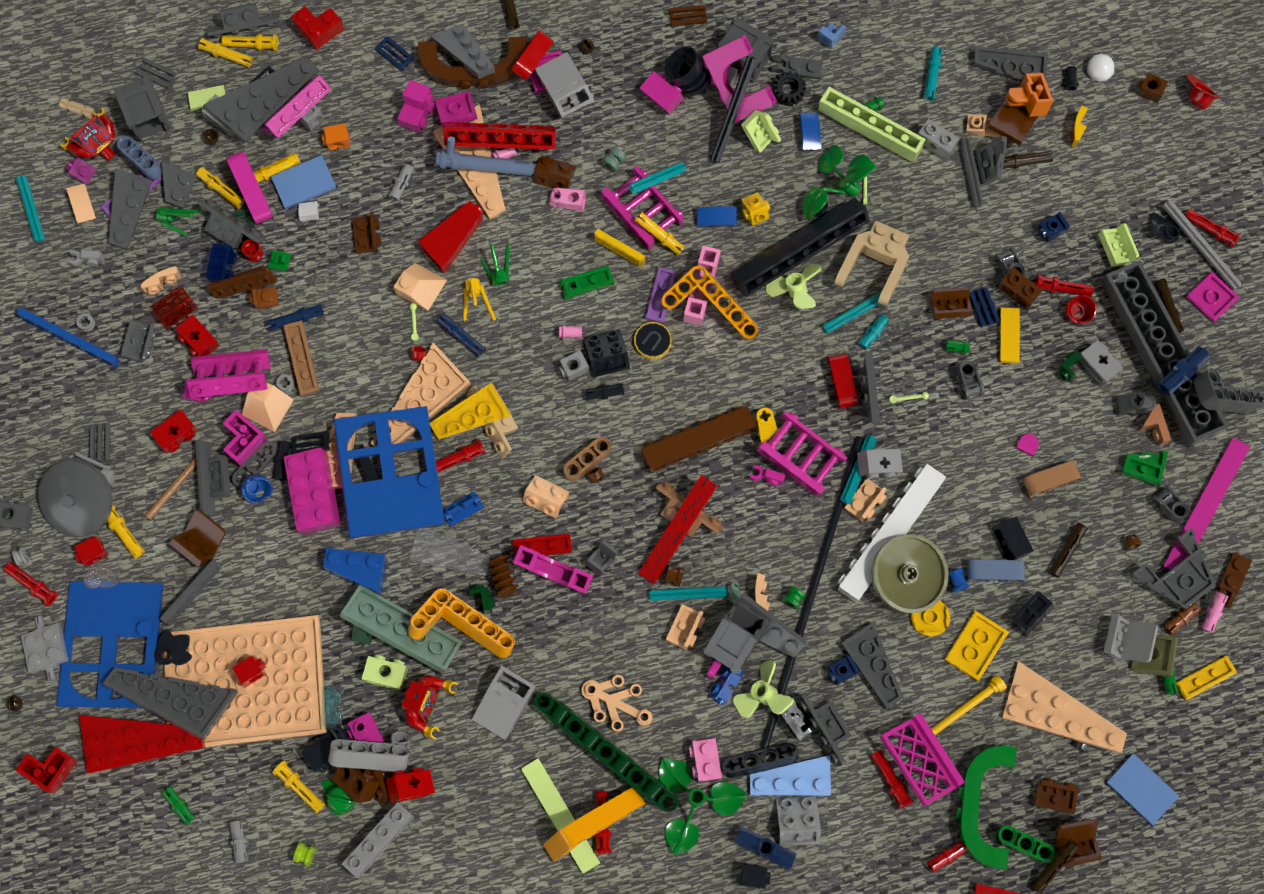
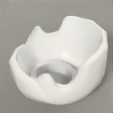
M1094 55L1087 62V74L1092 80L1102 82L1112 77L1115 65L1112 58L1108 55Z

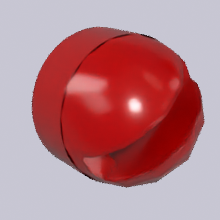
M421 346L412 347V359L414 361L418 359V362H421L424 356L426 357V348Z

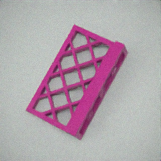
M317 75L266 121L261 130L272 133L276 138H279L323 98L331 88L320 75Z
M921 713L880 736L883 744L923 807L965 783ZM909 726L913 732V738L904 735L905 727ZM894 736L899 738L898 746L891 744L888 737ZM903 740L912 742L911 751L902 748ZM916 744L923 748L924 755L915 752ZM901 753L910 755L909 763L901 760ZM914 757L923 760L922 768L913 765ZM927 762L933 764L935 772L926 770ZM912 770L921 773L920 781L913 779L911 776ZM925 774L934 777L933 786L924 783ZM938 779L944 781L947 789L943 790L937 787ZM923 787L932 790L931 798L928 800L922 793Z

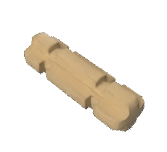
M62 98L59 102L60 108L64 110L69 109L70 112L81 116L85 115V117L90 119L94 116L95 111L91 107H85V105L69 101L66 98Z

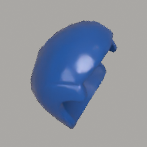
M253 474L242 482L241 493L245 500L251 503H262L266 497L272 495L273 486L263 475ZM262 489L264 491L263 495L257 497V493Z

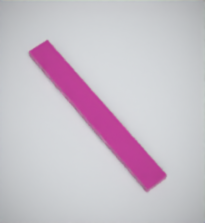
M1234 437L1230 440L1179 537L1192 528L1197 544L1200 542L1250 446ZM1177 541L1162 568L1171 571L1189 557Z

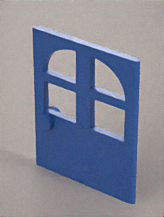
M427 406L333 420L350 539L445 525ZM397 420L412 425L420 433L422 440L392 444L388 421ZM375 423L378 446L348 451V443L352 435L361 427ZM424 449L427 472L396 477L393 453ZM380 455L383 479L352 484L349 460Z
M69 582L64 628V642L69 661L62 663L60 666L56 707L144 709L124 697L112 699L113 691L104 687L103 682L114 667L138 671L147 675L155 674L157 661L155 655L158 650L163 583ZM74 637H103L100 664L71 663ZM118 637L147 638L145 664H116ZM70 672H99L97 699L81 695L72 685Z

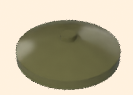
M906 534L894 537L880 547L872 563L871 577L877 595L887 606L902 613H918L930 609L942 598L948 584V566L943 553L932 541L923 536Z

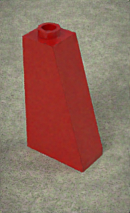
M471 201L467 202L418 241L420 248L443 273L449 269L483 221V210L478 204L474 205Z

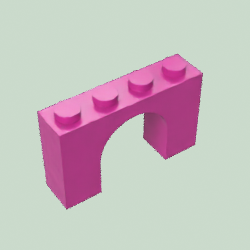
M746 34L702 56L703 64L707 70L709 69L712 75L711 81L714 86H717L720 92L719 98L722 103H725L727 110L735 91L728 81V69L734 61L753 52ZM769 85L751 94L744 95L734 123L749 117L755 110L762 111L777 102Z

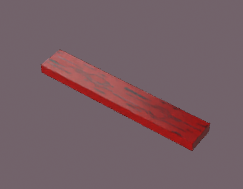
M703 475L699 477L639 571L640 575L656 584L718 487L717 484Z

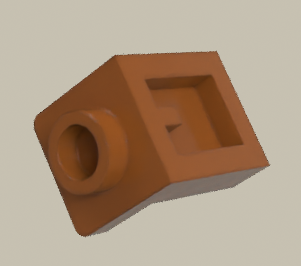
M276 287L259 290L257 288L252 289V293L249 294L250 302L252 305H255L257 310L279 306Z

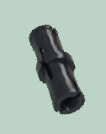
M623 383L609 386L603 384L602 387L585 389L587 401L600 398L606 400L608 397L624 395Z
M279 441L277 457L274 458L276 464L273 479L285 480L286 467L284 457L289 455L291 442Z

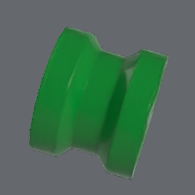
M789 586L787 589L788 593L783 596L782 601L795 609H799L800 601L805 598L806 594L796 587Z

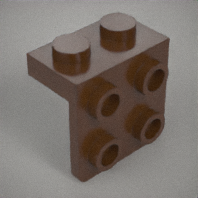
M196 510L185 532L172 538L170 545L189 559L191 563L200 567L212 561L226 531L204 512Z
M1083 819L1075 823L1067 822L1057 827L1054 843L1056 852L1060 851L1069 839L1074 840L1080 847L1070 858V863L1064 867L1102 859L1095 839L1098 827L1096 819Z

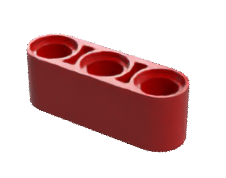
M539 30L514 63L511 70L526 81L554 40Z
M847 353L828 356L827 363H830L831 367L829 371L831 379L835 384L834 392L836 399L839 401L838 408L857 406L858 396Z

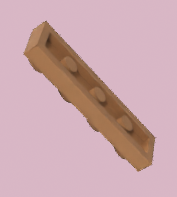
M302 321L284 325V330L300 395L303 397L319 393L320 390L304 324Z

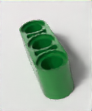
M1003 826L996 831L995 837L998 843L1037 862L1045 863L1054 858L1055 852L1050 844L1016 828ZM1003 830H1007L1010 833L1009 841L1003 840L1001 836ZM1022 839H1026L1029 842L1027 850L1020 846ZM1041 848H1045L1048 852L1046 859L1039 855Z

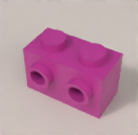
M653 71L641 85L640 90L670 115L684 99L681 94L682 90L675 84L671 86L667 82L668 79L662 73L658 75Z
M368 712L347 723L350 728L347 732L352 740L385 743L371 713Z

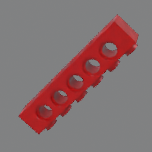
M444 122L443 142L444 146H447L448 137H454V146L555 150L556 130L554 126Z

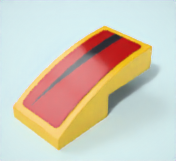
M1082 105L1074 119L1071 131V144L1074 148L1087 127L1081 124L1088 108Z

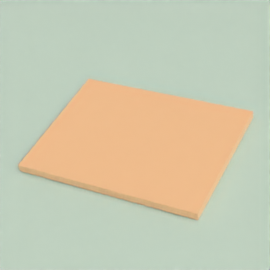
M319 615L171 632L173 637L184 634L190 636V644L186 651L193 657L184 665L178 666L173 663L164 665L165 678L172 677L199 682L202 685L220 686V688L238 690L233 701L204 740L205 747L327 734ZM168 652L164 654V659L169 657ZM254 655L258 659L261 658L265 663L266 668L264 670L267 675L245 687L241 685L232 667Z

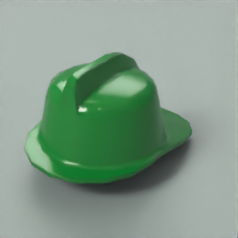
M333 780L321 782L326 806L332 814L341 816L349 813L354 808L356 801Z

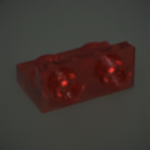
M182 285L150 306L166 329H169L198 309Z

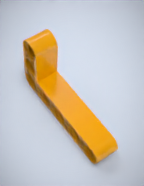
M702 265L692 267L662 297L663 306L672 309L698 287L745 338L752 339L758 333L756 322ZM695 269L703 271L704 276L701 279L693 276ZM687 282L690 289L686 292L681 291L679 284ZM714 283L717 289L715 292L710 293L706 290V285ZM667 295H673L676 298V302L668 304L665 298ZM721 297L729 299L727 306L723 307L719 304ZM734 311H740L742 318L734 320L731 314ZM745 326H754V333L747 334L744 331Z
M446 589L436 590L410 620L408 635L415 640L422 639L442 617L500 658L509 657L515 644V639L511 634Z
M632 787L563 827L547 840L543 846L553 862H555L583 841L631 814L635 809L640 806L642 807L646 803L640 793Z

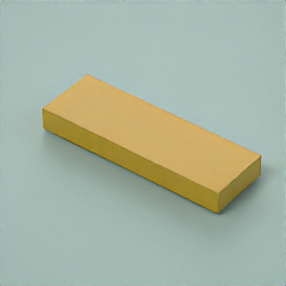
M597 229L594 233L596 242L639 267H642L646 262L645 255L600 229Z
M1001 307L1000 363L1019 364L1020 308Z
M1226 655L1178 681L1176 685L1186 701L1236 674L1237 671Z

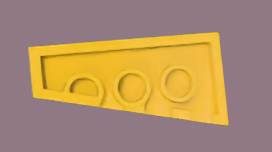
M490 383L430 422V426L438 439H442L512 415L494 385Z

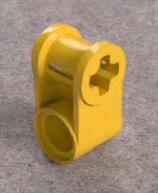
M761 408L757 412L755 422L761 443L763 441L767 443L777 433L778 428L773 412L769 408ZM762 414L768 417L767 421L760 419Z

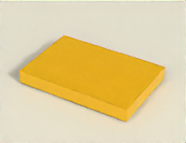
M975 610L944 660L976 681H979L1009 631Z

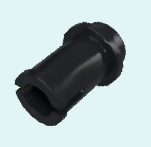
M1069 66L1065 68L1066 82L1064 87L1068 91H1074L1079 86L1077 68Z

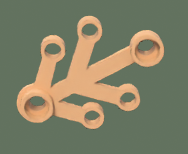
M616 675L612 680L602 683L589 680L583 684L582 694L586 699L591 700L595 713L594 720L597 723H603L606 719V714L601 711L599 699L607 704L612 720V729L615 732H621L624 727L623 722L619 719L616 708L637 718V722L641 726H647L652 722L650 711L645 709L640 711L620 701L628 697L640 696L642 693L640 685L634 684L630 689L609 695L603 691L612 687L620 688L624 685V678L621 675ZM620 678L622 680V683L620 685H616L614 682L615 679ZM591 686L594 687L595 692L589 693L588 688ZM634 687L639 688L640 692L638 694L632 692ZM598 713H602L604 715V718L602 720L596 719V715ZM642 714L648 715V719L646 721L641 720L640 717ZM616 722L621 724L620 729L614 728Z

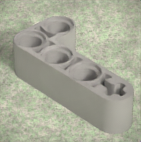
M395 732L392 734L391 743L336 739L331 742L328 762L335 767L395 772L405 771L410 753V738L404 732Z

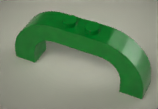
M1013 746L992 747L973 758L964 772L963 780L965 783L958 787L957 793L958 798H961L960 806L956 808V818H959V835L964 843L963 846H966L967 853L976 862L997 870H1007L1009 849L993 847L987 844L979 834L978 817L981 782L984 774L990 768H1015L1017 747Z

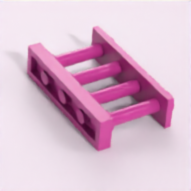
M635 165L633 167V174L635 176L616 191L611 192L606 187L601 193L602 199L649 251L654 247L655 236L648 231L646 232L641 225L634 221L635 218L631 215V210L652 195L658 203L644 214L651 218L664 208L670 215L658 225L664 230L674 222L682 226L683 214L679 209H674L655 186L647 188L627 205H623L619 201V197L628 191L630 183L648 176L643 169H639Z
M268 349L191 358L194 375L197 377L196 379L187 380L191 398L268 389L265 373L262 372L264 369L271 368ZM246 371H254V373L243 374ZM227 373H235V375L224 376ZM216 375L215 377L205 378V376Z
M786 411L780 417L785 421L770 442L766 443L763 441L756 451L808 491L819 496L825 489L822 486L823 479L837 461L842 464L846 461L847 457L844 456L845 453L841 449L834 448L802 424L794 413ZM792 426L800 434L787 452L781 455L776 451V446ZM807 438L815 446L802 464L796 466L791 462V458ZM823 450L831 457L818 475L811 478L806 474V470L819 452Z

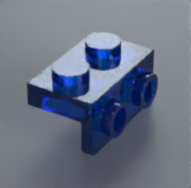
M212 244L206 273L208 280L220 281L233 277L232 267L237 263V254H235L231 245Z

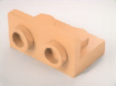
M866 479L855 493L851 504H847L844 509L861 522H864L865 519L870 520L876 512L873 509L876 504L881 505L886 499L885 492L887 489L885 487L882 489L871 480Z

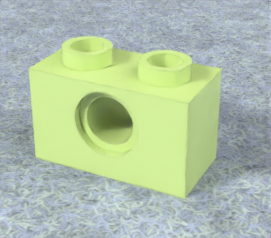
M380 655L368 656L362 680L402 691L408 672V667L404 665L405 662L393 659V662L385 661L386 657ZM389 667L391 669L390 674L386 677L381 676L382 669Z

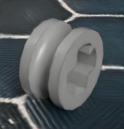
M81 314L77 318L76 324L82 331L88 332L94 328L95 320L89 314ZM84 319L90 322L89 325L86 324V327L82 324V321H85Z
M284 374L277 378L276 385L279 390L287 393L294 388V381L291 376ZM284 379H287L290 383L289 386L286 385V388H283L281 384L282 381L284 382Z
M20 547L18 551L12 550L13 558L18 566H21L23 562L29 563L23 547Z

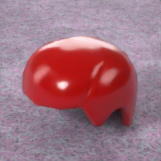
M1086 295L1076 296L1066 304V316L1073 323L1085 324L1096 315L1097 305L1091 297ZM1081 309V315L1079 317L1075 316V314Z

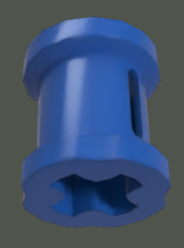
M963 568L948 573L953 586V593L970 587L969 584H966L963 576Z

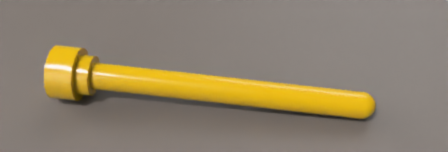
M996 675L990 680L991 682L987 688L932 727L933 733L936 735L992 693H1001L1007 688L1004 681Z

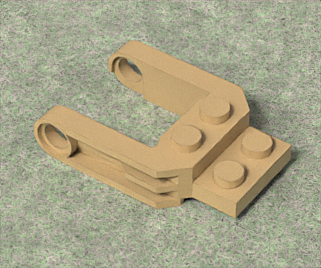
M875 221L871 231L857 235L834 284L840 287L844 286L846 278L849 277L862 252L868 257L894 266L877 302L887 306L909 259L905 245L910 235Z

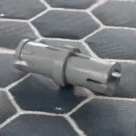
M408 164L403 165L399 176L394 180L395 184L388 195L389 198L396 201L400 200L415 170L412 166Z
M242 820L229 823L232 839L230 844L233 846L235 864L248 861L245 845L247 839L244 838Z

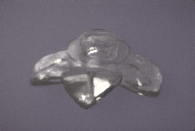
M101 561L94 563L84 575L83 583L85 587L109 588L119 583L117 576L120 573V566L104 567Z

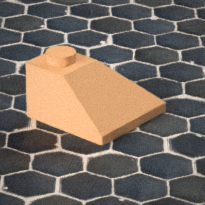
M414 263L403 271L394 285V290L397 295L429 311L447 280Z
M267 383V390L248 392L242 415L276 432L294 399Z

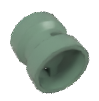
M613 146L609 151V155L605 156L601 162L606 168L615 173L619 169L620 163H624L627 159V156L622 150Z

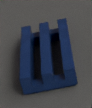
M388 36L375 48L377 52L400 71H403L414 60L413 56ZM388 42L389 44H391V45H392L394 48H396L400 53H402L407 59L404 60V59H403L401 56H399L395 51H393L390 47H388V46L386 45V43ZM381 48H385L389 53H391L400 62H402V64L398 63L394 58H392Z
M987 287L970 292L969 297L981 328L999 323L1000 319ZM983 293L985 295V298L987 300L994 320L991 319V316L989 314V311L982 296ZM976 295L978 296L987 322H985L983 319L980 308L975 298Z

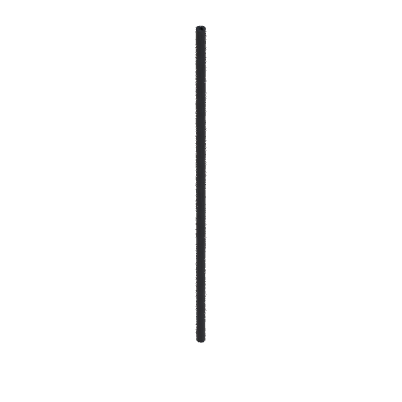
M856 436L796 633L802 638L844 505L840 498L864 440L860 436ZM790 655L788 656L778 688V694L785 695L797 655L795 658ZM772 711L760 746L765 749L769 748L778 719V714Z

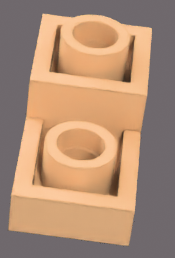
M968 114L967 133L996 138L1001 136L988 129L993 118H987V115Z
M85 183L66 188L77 223L96 219Z
M176 266L162 270L145 280L141 284V288L149 295L158 294L160 290H164V282L166 284H173L178 279H181L180 271Z
M758 573L755 582L754 599L756 603L768 611L770 602H767L768 596L760 594L761 592L765 593L767 581H764L765 575Z

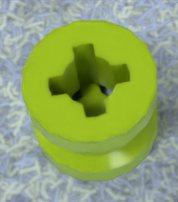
M300 842L296 848L293 862H303L305 866L309 867L316 852V847H307L305 843Z

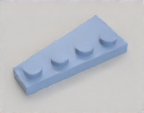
M830 755L750 774V795L831 796Z

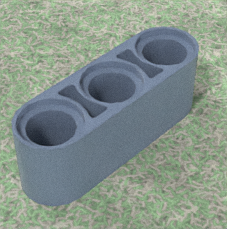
M123 136L118 140L117 147L124 157L147 178L154 180L161 176L162 169L154 157L129 136Z
M967 561L969 582H972V580H979V582L999 580V582L1011 583V581L1025 582L1024 561Z

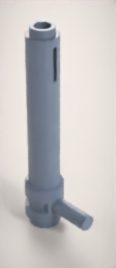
M448 137L447 150L437 151L436 166L444 169L451 167L453 170L460 168L532 176L536 164H533L531 161L460 154V152L454 151V137Z

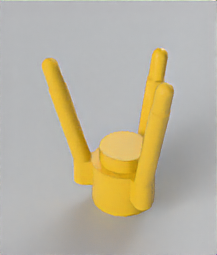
M477 278L466 280V288L463 289V321H466L468 295L472 297L473 305L476 306V297L480 293L492 320H496L485 294L484 286L480 285V280Z

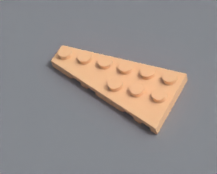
M480 104L475 106L478 119L466 123H484ZM441 126L434 130L433 134L442 148L447 150V146H444L443 142L444 128L442 129ZM454 146V151H458L460 154L492 157L490 147ZM460 168L457 170L489 219L505 211L496 172Z
M432 343L426 357L424 356L421 365L411 377L391 411L427 406L430 420L468 388L471 383L446 355ZM388 421L392 444L403 443L417 431L416 428L406 422ZM377 434L371 442L374 447L378 446Z
M1018 661L1003 719L1122 754L1127 736L1126 732Z

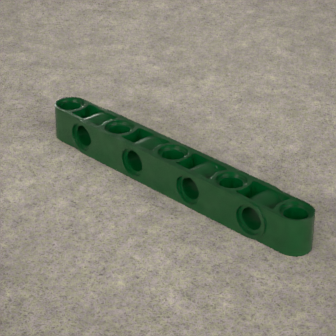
M539 693L536 696L535 706L547 718L645 798L665 812H672L678 808L679 799L673 792L567 705L549 693ZM544 696L549 698V705L547 707H542L540 703ZM574 721L580 723V730L578 732H573L571 729ZM605 746L611 748V755L607 758L602 755V749ZM636 771L641 772L643 775L640 783H636L633 780V774ZM667 797L674 799L675 803L671 809L667 808L664 804Z

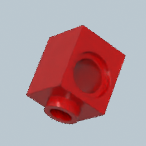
M97 536L75 546L77 551L75 557L79 563L85 566L93 564L95 560L100 561L108 557L101 539Z
M254 655L232 667L241 685L245 687L267 675L264 670L266 668L265 663L261 658L258 659Z

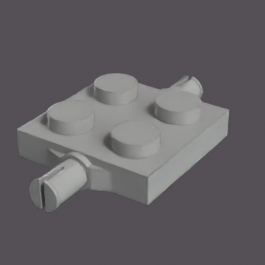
M37 616L34 618L37 629L21 635L27 668L31 674L46 671L47 681L56 680L54 668L59 664L69 661L62 628L59 623L44 626L43 616Z

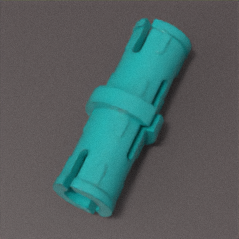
M880 314L875 323L867 328L865 335L858 341L859 346L863 349L868 350L876 338L878 339L881 336L883 329L890 323L885 315Z

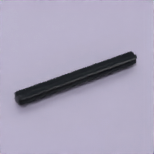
M746 57L710 160L719 163L721 161L757 62L755 57Z

